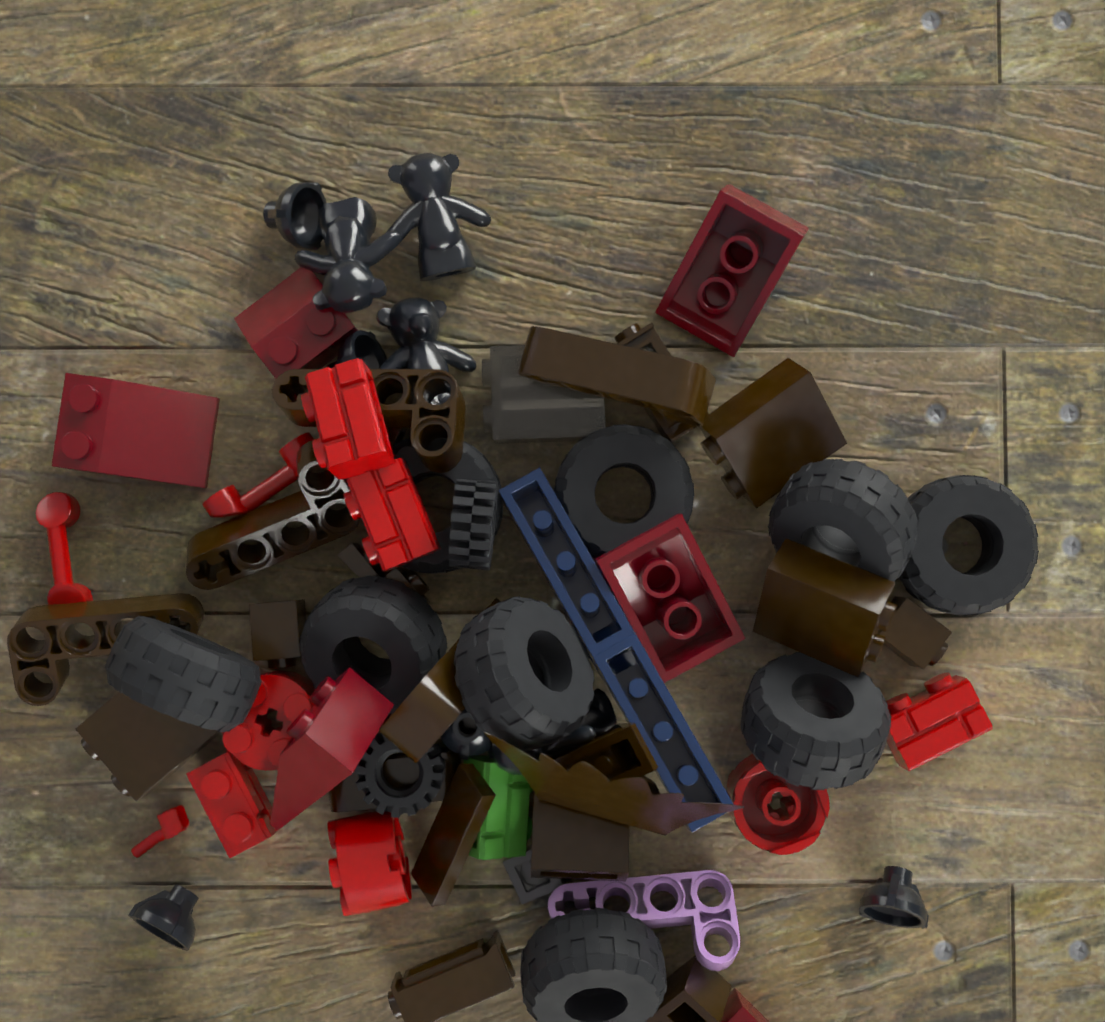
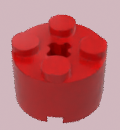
M276 670L261 674V686L244 722L229 732H222V741L227 751L231 752L239 761L254 769L265 771L278 770L280 754L292 738L286 733L287 729L303 710L308 709L310 711L314 706V703L309 699L315 690L312 685L313 683L301 674L286 670ZM274 710L278 711L276 719L283 722L276 729L271 726L272 721L267 718V714Z
M753 754L742 760L731 771L727 780L726 792L734 805L744 806V808L730 811L729 814L742 835L749 842L770 853L788 855L800 852L816 841L829 814L830 802L827 789L813 790L811 787L790 784L784 778L778 775L775 776L765 769L762 762L757 760ZM779 792L783 796L780 799L781 807L774 810L769 803L772 802V795Z
M377 811L330 820L327 823L330 845L332 849H336L337 857L330 858L328 861L329 874L333 888L342 887L340 888V903L344 916L400 906L412 900L408 856L405 857L402 841L405 840L400 818L391 817L392 813L385 811L382 815Z

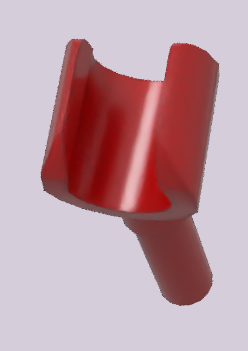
M178 805L156 815L161 829L156 830L131 849L134 857L139 858L159 842L173 838L189 827L190 822L183 805Z

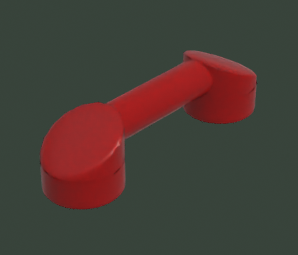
M306 432L283 446L279 454L287 465L241 496L234 485H229L210 496L202 506L211 518L236 517L256 509L298 480L297 452L302 445L314 439L310 432Z
M52 492L47 494L37 505L35 514L36 520L40 525L46 527L54 581V586L49 590L47 596L48 605L93 601L92 594L85 585L74 583L66 528L73 526L79 519V502L68 493Z

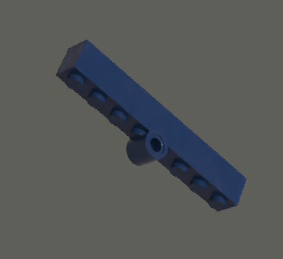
M537 468L498 490L507 511L571 624L579 633V638L584 647H586L594 667L607 685L627 723L636 724L658 766L655 772L667 793L684 794L681 802L734 805L541 468ZM727 812L696 820L687 824L686 827L693 833Z

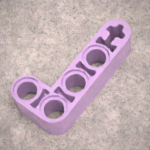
M703 870L630 877L626 881L599 880L568 883L557 887L551 893L548 900L550 919L558 915H565L562 910L565 908L566 901H574V906L577 909L590 910L589 898L596 897L595 907L604 908L603 905L609 897L618 895L624 897L629 902L630 908L626 913H629L635 919H640L650 929L691 925L696 958L703 967L711 971L727 969L733 963L740 949V933L733 888L730 880L718 871ZM706 886L714 887L721 893L723 902L719 906L708 907L699 900L697 892ZM659 891H667L674 896L677 904L670 911H659L651 904V896ZM719 934L728 941L730 952L721 957L713 956L706 950L704 939L708 935Z

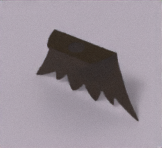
M484 732L519 769L534 790L537 798L543 801L664 836L696 820L744 808V806L722 803L681 802L684 794H660L657 784L646 776L609 781L599 770L584 761L577 762L569 770H565L558 762L545 754L540 753L538 761L511 744Z

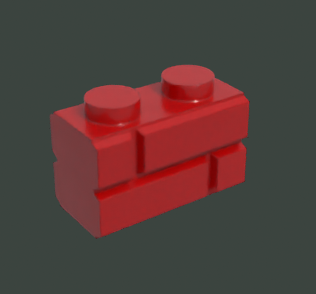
M356 358L336 364L333 368L327 367L307 373L305 380L308 392L301 394V401L309 422L316 421L320 438L313 439L312 445L319 466L321 468L327 467L337 479H347L363 474L367 470L373 471L392 465L395 459L372 372L362 359Z
M397 458L392 465L373 471L367 470L363 474L347 479L351 491L343 494L352 518L354 520L362 518L369 536L362 538V544L372 566L380 563L383 571H389L441 550L406 460Z
M949 672L942 673L924 683L925 691L911 698L908 693H904L886 701L889 714L891 715V727L887 744L900 767L911 771L993 729L971 682L967 678L957 675L951 677Z
M226 751L186 773L229 859L267 840L276 833L277 830L270 825L272 806L252 768H248L231 752Z

